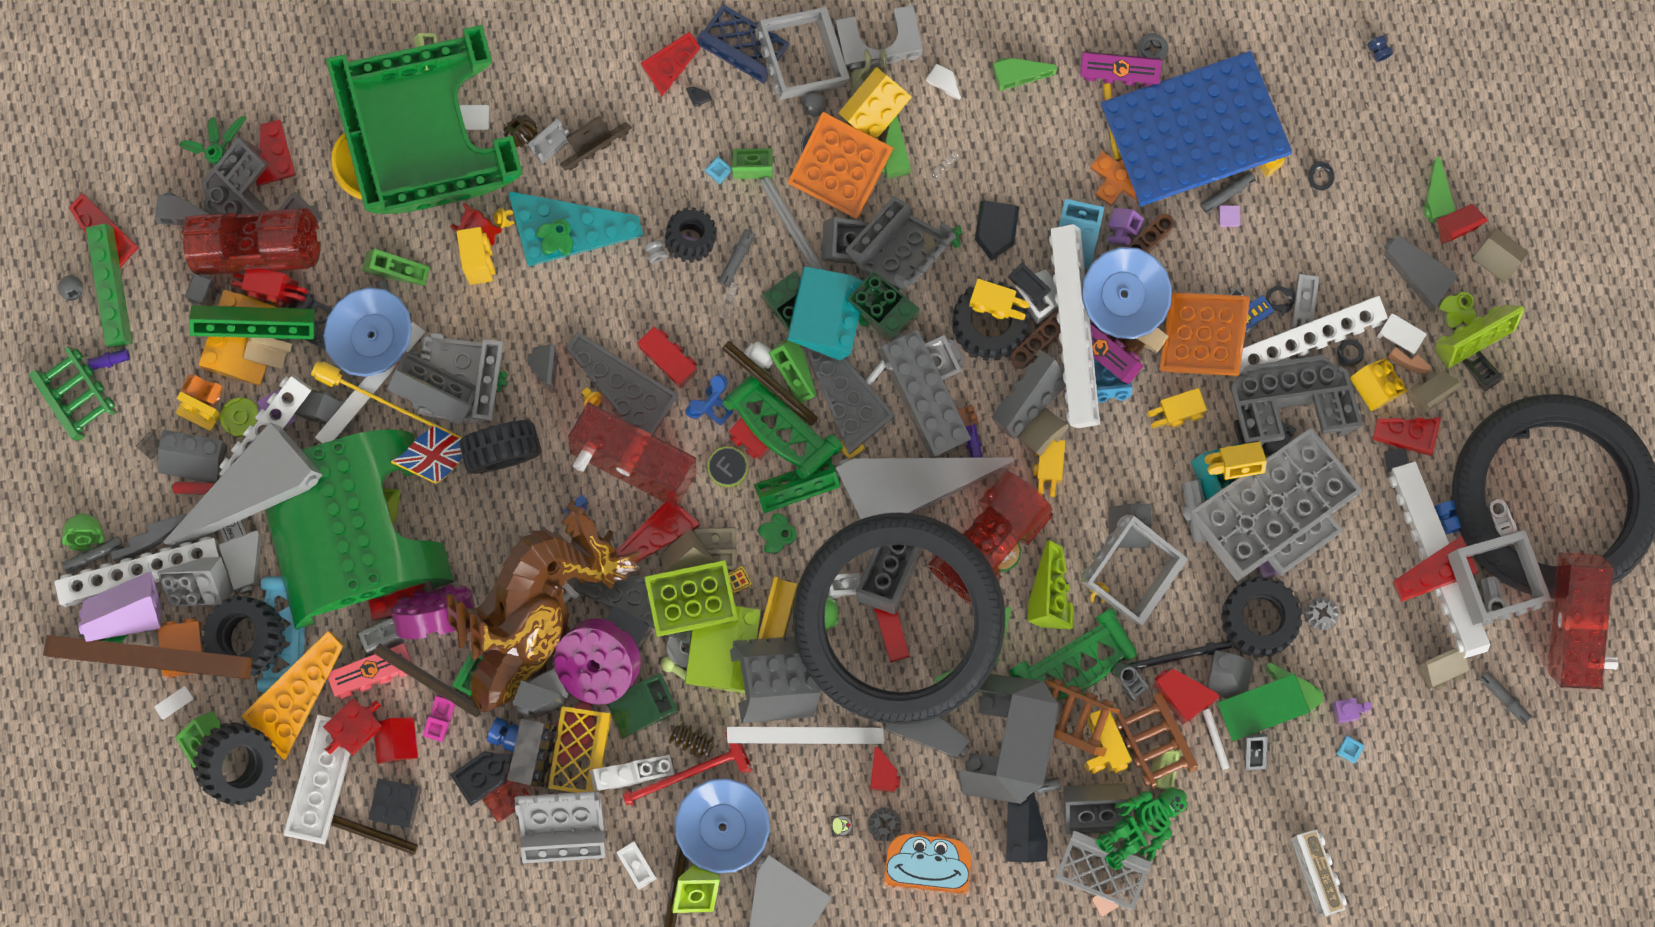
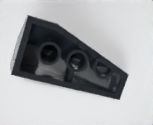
M1034 792L1027 796V799L1021 804L1008 802L1006 862L1030 863L1047 861L1048 839Z

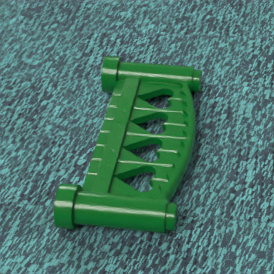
M750 373L749 377L724 398V407L728 410L736 409L748 428L765 446L786 461L796 465V473L801 479L808 478L832 455H837L843 449L842 443L836 436L829 434L826 438L822 439ZM762 401L761 413L759 415L753 414L752 410L746 407L747 403ZM777 415L775 428L773 429L768 428L767 423L761 421V417ZM792 429L790 441L787 443L783 442L782 438L776 435L775 432L777 430ZM806 442L804 456H798L796 451L790 448L791 444Z
M1111 608L1096 617L1100 624L1096 628L1030 667L1025 660L1010 669L1009 673L1012 677L1044 682L1046 674L1064 681L1063 663L1077 669L1079 675L1078 677H1072L1069 682L1065 681L1064 685L1067 687L1070 685L1082 689V692L1104 678L1122 659L1125 658L1126 661H1129L1136 657L1137 650L1116 618V611L1114 608ZM1098 642L1112 648L1114 654L1107 656L1104 661L1099 660ZM1081 652L1096 660V665L1089 667L1088 671H1083L1080 667ZM1060 691L1057 701L1068 698L1069 694Z

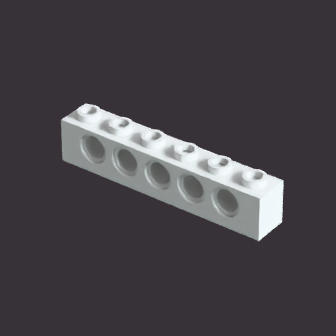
M293 374L290 378L286 376L279 385L282 389L278 395L274 392L267 401L270 405L266 411L261 409L255 417L258 422L254 427L250 425L243 435L246 436L242 443L238 441L231 450L234 454L230 460L226 457L219 467L222 470L219 475L222 476L235 462V459L246 450L247 442L254 441L260 434L259 426H267L269 423H273L283 429L313 388ZM286 392L291 393L294 400L292 402L284 401L283 394ZM279 409L282 413L281 418H273L271 410Z

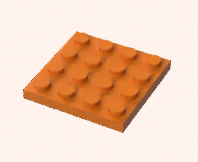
M822 112L787 183L859 219L894 148Z
M1172 293L1171 306L1168 310L1165 333L1169 337L1163 344L1159 370L1161 372L1239 376L1250 298L1238 295Z

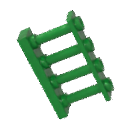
M67 346L64 348L69 355L67 358L46 373L34 370L29 376L70 438L80 441L85 437L82 432L84 426L105 411L112 415H115L117 411L114 408L116 406L114 401L103 392L105 390L104 386L93 377L94 371L83 362L82 358L84 357L77 348L74 349ZM74 363L79 373L57 389L53 388L50 384L51 379ZM85 379L90 389L68 405L64 404L61 400L62 395ZM95 395L101 404L79 421L74 420L72 411Z

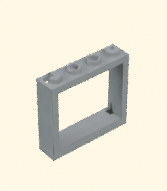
M827 7L760 20L755 29V34L761 42V53L763 58H766L767 72L769 76H772L773 91L778 95L779 100L846 86L850 78ZM817 22L835 78L786 88L768 31Z
M1125 515L1118 521L1115 531L1106 538V544L1102 550L1095 554L1091 566L1084 570L1080 582L1134 624L1143 626L1188 558L1135 516ZM1131 527L1170 557L1133 612L1093 582Z
M1526 530L1460 548L1447 554L1473 625L1482 623L1483 626L1494 623L1493 619L1498 618L1499 621L1511 618L1510 614L1512 613L1519 616L1527 613L1528 608H1532L1535 611L1544 608V603L1551 601ZM1514 544L1534 599L1487 613L1466 557Z

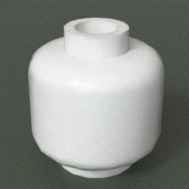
M761 342L750 343L744 352L745 355L763 369H769L773 362L769 354L772 349Z

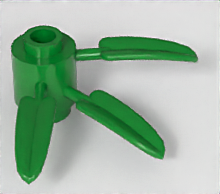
M246 116L239 117L223 135L225 141L222 146L218 144L220 136L214 117L210 118L208 122L210 143L214 144L204 149L201 143L182 140L179 146L196 154L204 152L205 159L215 166L227 152L224 148L239 131L246 120Z

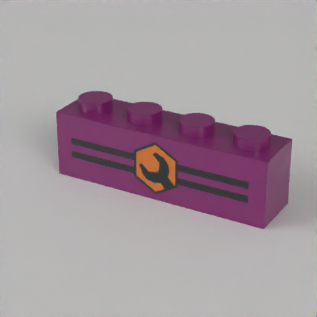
M1082 51L1080 77H1084L1083 80L1095 81L1096 78L1103 79L1105 83H1115V80H1120L1125 85H1135V82H1141L1143 86L1150 87L1152 84L1160 83L1162 60L1161 58Z
M1090 319L1093 357L1120 380L1130 384L1144 366L1139 362L1140 357L1133 351L1128 353L1124 350L1126 346L1118 339L1113 341L1110 338L1111 335L1097 328Z

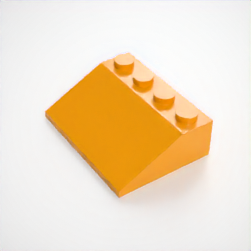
M223 290L218 305L277 308L227 290ZM208 336L199 362V366L204 371L261 386L267 365L243 358L247 337Z

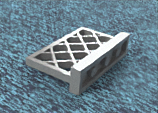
M1073 831L1055 879L1133 911L1152 862L1130 854L1127 856V859L1122 861L1124 865L1121 868L1122 873L1112 877L1107 867L1109 865L1105 862V856L1109 853L1103 852L1097 846L1096 839ZM1072 846L1081 850L1082 858L1075 861L1072 860L1070 855ZM1097 856L1103 865L1092 869L1088 858ZM1085 860L1089 871L1079 875L1075 863ZM1068 866H1072L1076 875L1070 879L1061 876L1063 869ZM1104 868L1109 879L1098 882L1094 872ZM1131 872L1141 874L1140 881L1131 885L1127 874ZM1091 873L1095 884L1088 887L1083 884L1080 877ZM1124 876L1128 887L1118 891L1114 879ZM1110 881L1115 892L1107 895L1103 893L1100 885ZM1130 889L1133 896L1131 904L1124 902L1119 893Z

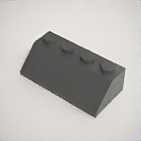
M405 351L387 389L395 395L402 396L414 404L427 408L432 413L439 414L449 421L461 425L473 402L476 386Z

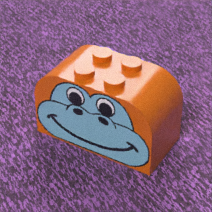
M915 831L914 834L900 835L891 842L888 848L884 885L967 894L971 868L970 852L965 844L959 840L948 838L947 834L936 833L935 837L927 836V832Z

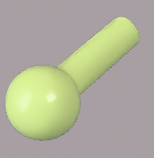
M669 656L661 660L660 665L663 671L673 672L685 680L686 671L674 664Z

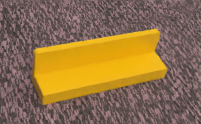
M774 576L758 639L785 638L798 587L797 583L783 581L779 577Z

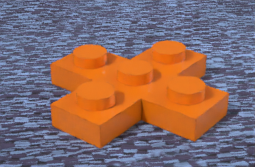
M1102 151L1090 168L1106 179L1095 193V196L1112 206L1123 191L1138 202L1122 159L1117 162Z

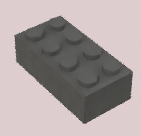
M900 544L876 547L857 587V601L895 615L923 549Z

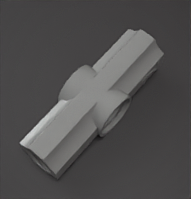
M1201 480L1184 482L1182 486L1186 504L1183 511L1185 519L1190 523L1193 543L1207 541L1190 515L1192 510L1205 502Z

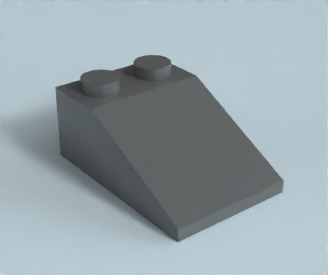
M838 217L823 221L822 261L856 264L846 252V248L870 222Z

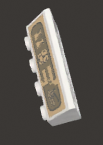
M1313 830L1291 838L1318 917L1322 918L1346 910L1344 905H1347L1344 894L1339 892L1337 886L1340 885L1338 876L1331 870L1332 859L1329 853H1325L1323 847L1325 840L1322 833H1318V830Z

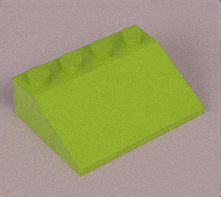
M1505 304L1500 308L1496 306L1489 310L1488 314L1484 317L1478 316L1474 318L1470 325L1458 327L1454 334L1439 338L1434 351L1448 370L1464 359L1476 354V352L1515 332L1525 309L1523 306Z
M726 560L645 577L657 637L738 620Z
M735 606L738 617L737 621L692 630L685 684L745 693L740 660L736 662L731 661L730 649L733 648V641L747 640L749 642L750 639H757L761 610Z

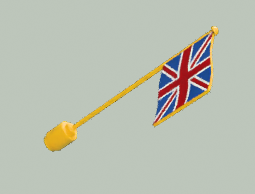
M317 361L311 373L315 380L331 388L342 383L432 427L420 435L402 455L392 460L391 463L436 484L446 478L461 462L463 457L459 442L463 437L343 380V375L340 374L341 369L324 361Z

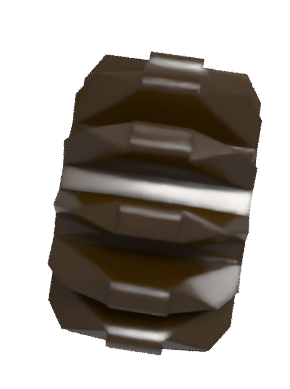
M526 114L518 115L515 119L512 118V121L507 122V126L503 129V135L505 137L513 136L515 147L520 146L522 148L538 134V127L534 120Z

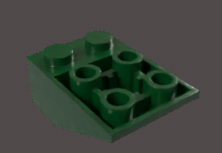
M875 270L847 299L869 324L889 342L898 339L919 316L920 308Z
M796 271L760 295L788 332L801 279Z
M661 673L634 685L618 700L607 704L622 739L679 713Z

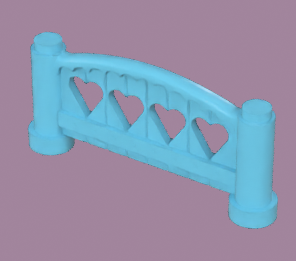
M266 576L261 579V589L266 591L264 598L266 604L275 608L277 605L275 598L277 596H282L288 600L282 576ZM289 606L276 613H279L282 618L292 623L285 628V631H282L285 640L291 645L283 649L281 654H277L278 657L290 665L278 673H273L272 668L274 664L270 663V669L262 671L263 678L257 681L258 692L265 693L305 654V628L295 629Z

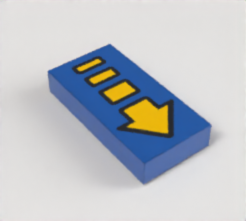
M1263 295L1249 304L1246 331L1274 313L1273 308Z

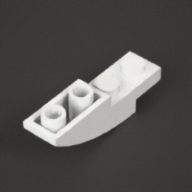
M670 755L593 769L590 771L594 791L669 777L674 775Z

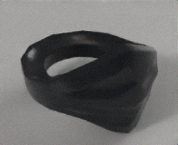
M1317 161L1311 166L1308 172V180L1311 186L1321 191L1331 187L1334 181V171L1328 163ZM1317 169H1324L1328 173L1329 181L1324 186H1318L1314 182L1313 175Z
M1352 339L1345 340L1340 344L1337 351L1339 364L1342 367H1351L1359 364L1364 355L1363 346L1358 341ZM1345 346H1355L1358 349V357L1353 360L1345 357L1343 352Z

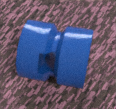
M1454 500L1435 505L1434 508L1445 534L1459 531L1458 528H1461L1458 517L1455 516Z
M497 717L491 726L487 742L497 746L502 744L504 749L514 752L519 725L514 723L509 725L508 721Z

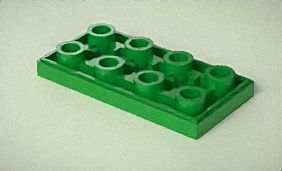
M1295 673L1217 703L1232 742L1246 735L1257 733L1310 713Z

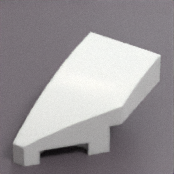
M936 64L926 81L944 90L947 95L960 100L961 95L954 73Z

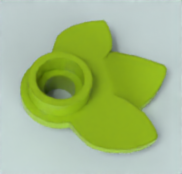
M1466 291L1459 292L1456 296L1450 295L1445 297L1439 305L1440 310L1447 312L1446 323L1449 328L1457 327L1462 322L1470 325L1471 321L1476 318V312L1472 307L1474 298ZM1462 298L1465 300L1464 305L1461 303Z

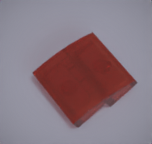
M509 770L506 782L482 798L498 823L515 812V797L530 796L522 783L507 780Z

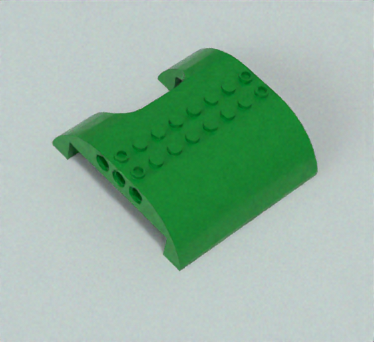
M483 25L464 28L463 37L355 61L347 62L345 54L326 58L360 194L366 211L378 214H397L446 205L493 192L512 183L522 175L513 136L493 140L491 148H477L471 144L467 136L458 102L460 87L468 79L479 74L492 64Z
M392 429L367 431L302 449V452L322 473V476L310 490L265 509L296 630L315 625L314 616L429 581H431L434 588L454 582L444 543L404 538L395 531L391 520L383 482L387 475L397 470H401L404 477L414 475V473L391 463L392 460L402 455L415 441L413 433Z

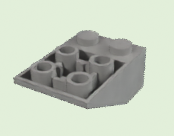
M221 557L200 558L157 572L170 606L222 605L221 602L229 598L234 592Z

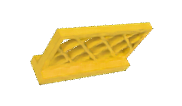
M561 707L558 738L555 743L548 789L573 793L594 791L590 771L603 768L612 716L610 713ZM565 712L575 713L579 720L568 726L564 721ZM578 713H579V714H586V715H584L583 717L580 718V716L578 715ZM589 715L598 716L596 725L589 730L583 720ZM581 722L587 732L577 738L571 728ZM569 730L575 741L565 747L561 742V736ZM590 734L594 740L593 746L585 750L579 740ZM578 743L584 752L574 759L567 749ZM560 744H561V746L563 747V749L559 752V748H560ZM590 750H592L591 757H590V755L588 754V752H589ZM566 751L572 761L561 767L558 763V756ZM586 754L590 760V766L582 771L576 761ZM574 763L580 773L570 779L564 769ZM589 770L587 778L584 773ZM562 772L568 782L563 786L554 785L555 776ZM583 775L587 781L586 790L577 789L573 781ZM569 784H571V785L573 786V788H569V787H566V786L569 785Z

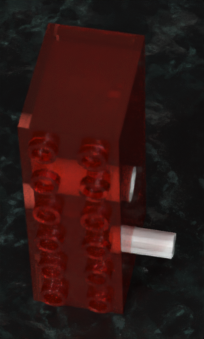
M590 402L586 404L568 435L570 454L577 457L573 464L576 470L583 472L589 463L641 491L669 503L671 506L677 507L696 476V457Z
M1558 552L1548 673L1560 688L1602 689L1604 669H1617L1618 667L1617 657L1605 656L1614 567L1600 554Z

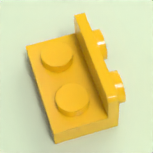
M180 391L177 399L181 404L176 414L208 431H212L220 417V413L215 408Z

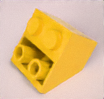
M1386 358L1366 365L1350 377V380L1370 411L1381 408L1407 392L1404 382L1397 376L1393 365Z

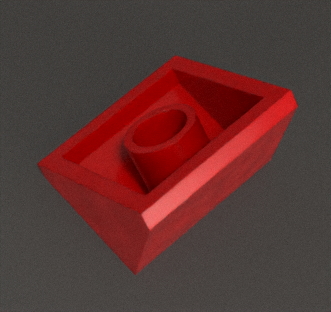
M1473 204L1465 206L1437 219L1440 241L1442 245L1480 228L1488 220Z
M388 718L378 721L382 728L374 735L377 764L419 759L414 718Z

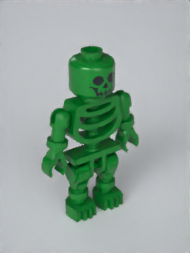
M1169 787L1157 799L1152 798L1151 792L1144 791L1137 797L1129 798V801L1117 803L1115 805L1116 808L1124 806L1123 811L1117 814L1124 816V820L1119 821L1112 831H1109L1106 835L1102 834L1096 839L1097 846L1103 852L1109 853L1105 856L1107 864L1112 869L1119 870L1124 866L1122 861L1127 859L1128 855L1135 854L1139 850L1140 855H1145L1148 851V856L1144 859L1151 861L1155 857L1156 850H1160L1163 846L1162 843L1172 835V830L1168 828L1171 825L1169 818H1175L1186 809V793L1182 789ZM1132 809H1135L1137 823L1133 816H1128ZM1142 831L1148 835L1156 836V838L1150 841V845L1145 840ZM1118 838H1126L1122 848L1117 849L1116 852L1112 851L1114 849L1112 843H1116Z

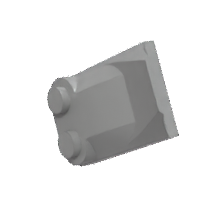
M943 335L925 344L942 380L962 371L961 368L965 361L955 340L948 339Z

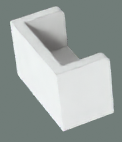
M1392 313L1377 338L1381 339L1384 336L1409 351L1408 356L1412 358L1427 334Z
M635 842L616 852L639 890L657 879Z

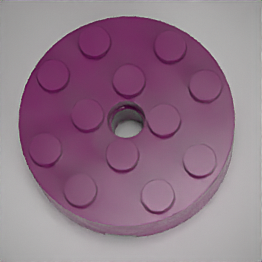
M453 584L443 586L442 589L427 592L419 590L413 593L414 596L399 598L397 600L398 603L391 608L396 635L404 639L427 638V635L433 632H438L439 635L455 631L448 623L446 594L455 596L457 601H461L465 607L475 609L472 591L467 586L454 587Z
M594 618L581 621L561 639L555 651V669L562 685L576 698L591 704H608L618 700L632 686L640 672L641 658L634 639L627 631L624 632L615 626L616 623L609 620Z

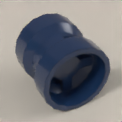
M1385 35L1376 37L1367 44L1369 49L1373 51V57L1376 62L1385 60L1394 53L1392 48L1388 47Z

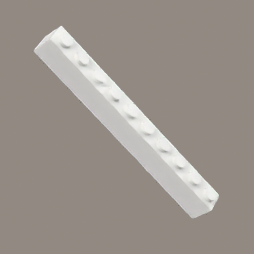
M1072 224L1052 228L1049 241L1053 247L1051 261L1055 267L1053 281L1057 287L1055 301L1059 307L1057 320L1061 328L1059 340L1063 348L1061 360L1065 368L1063 380L1067 388V392H1065V400L1069 409L1067 420L1070 426L1083 428L1100 425L1090 318L1082 300L1085 268L1081 229Z
M1416 462L1392 468L1391 476L1389 477L1390 485L1396 489V499L1399 506H1402L1404 509L1403 516L1406 524L1411 526V537L1419 546V557L1421 560H1425L1448 545V539ZM1455 582L1433 590L1435 596L1441 600L1440 608L1443 615H1447L1449 620V631L1456 637L1455 645L1458 652H1462L1464 658L1487 652L1490 642L1482 623L1472 624L1458 583Z

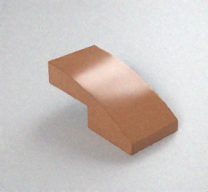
M1397 347L1388 356L1397 365L1415 373L1426 375L1432 368L1417 354L1411 360Z

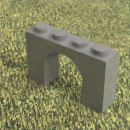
M913 5L895 8L893 16L897 38L891 46L885 48L886 62L889 64L898 63L901 59H918L919 56H922L923 52ZM855 16L836 20L838 40L847 70L853 72L854 70L861 69V67H865V49H868L871 55L870 68L880 66L881 50L871 49L861 41Z

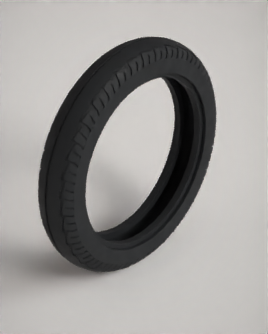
M1564 394L1535 395L1516 400L1499 408L1484 419L1471 433L1459 454L1453 474L1452 500H1454L1456 508L1454 512L1455 516L1459 519L1461 528L1458 529L1466 546L1501 537L1490 518L1485 497L1487 472L1500 446L1515 434L1526 429L1538 427L1571 429L1597 442L1607 451L1618 466L1627 494L1625 521L1614 544L1601 557L1591 562L1566 567L1537 563L1551 599L1584 597L1600 592L1619 582L1639 564L1655 537V463L1642 439L1629 424L1614 412L1593 401ZM1510 545L1473 555L1490 574L1501 582L1518 591L1533 595L1518 553Z
M900 512L884 513L866 517L849 524L831 536L816 551L807 564L797 587L793 607V628L797 648L804 666L814 682L830 699L849 712L865 719L887 724H913L932 720L951 712L972 697L984 684L992 672L1002 648L1005 633V605L1001 587L994 570L983 553L965 535L946 523L924 515ZM885 545L915 546L939 556L958 573L972 601L974 631L966 655L949 675L939 682L920 690L907 692L887 691L862 682L852 675L839 661L830 645L826 632L825 606L827 596L840 570L858 555Z

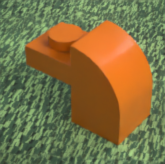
M188 375L181 388V392L214 407L223 389H221V385L215 382H208L196 375Z

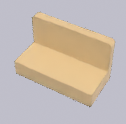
M248 338L243 358L282 369L286 353L290 352L292 344L273 338Z

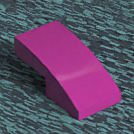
M435 696L423 737L443 742L455 709V704L442 696Z

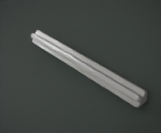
M769 176L763 178L760 181L762 187L810 268L825 270Z

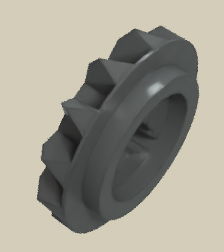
M1155 33L1144 35L1137 44V53L1140 57L1161 58L1163 61L1168 54L1169 47L1167 41L1161 35ZM1151 43L1154 48H1157L1154 56L1151 51L1147 50L1150 48Z
M891 808L877 809L869 818V831L878 840H892L901 830V819L898 813ZM879 817L885 821L892 818L889 823L890 832L885 827L878 830L881 825Z

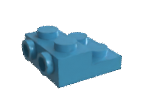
M1094 358L1098 402L1103 403L1110 398H1117V400L1123 401L1132 396V382L1130 384L1123 382Z

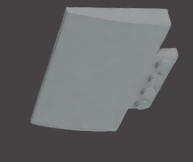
M1311 427L1266 459L1265 473L1238 478L1192 510L1190 515L1212 549L1237 582L1267 560L1277 573L1282 576L1343 531L1331 515L1357 497L1363 490Z

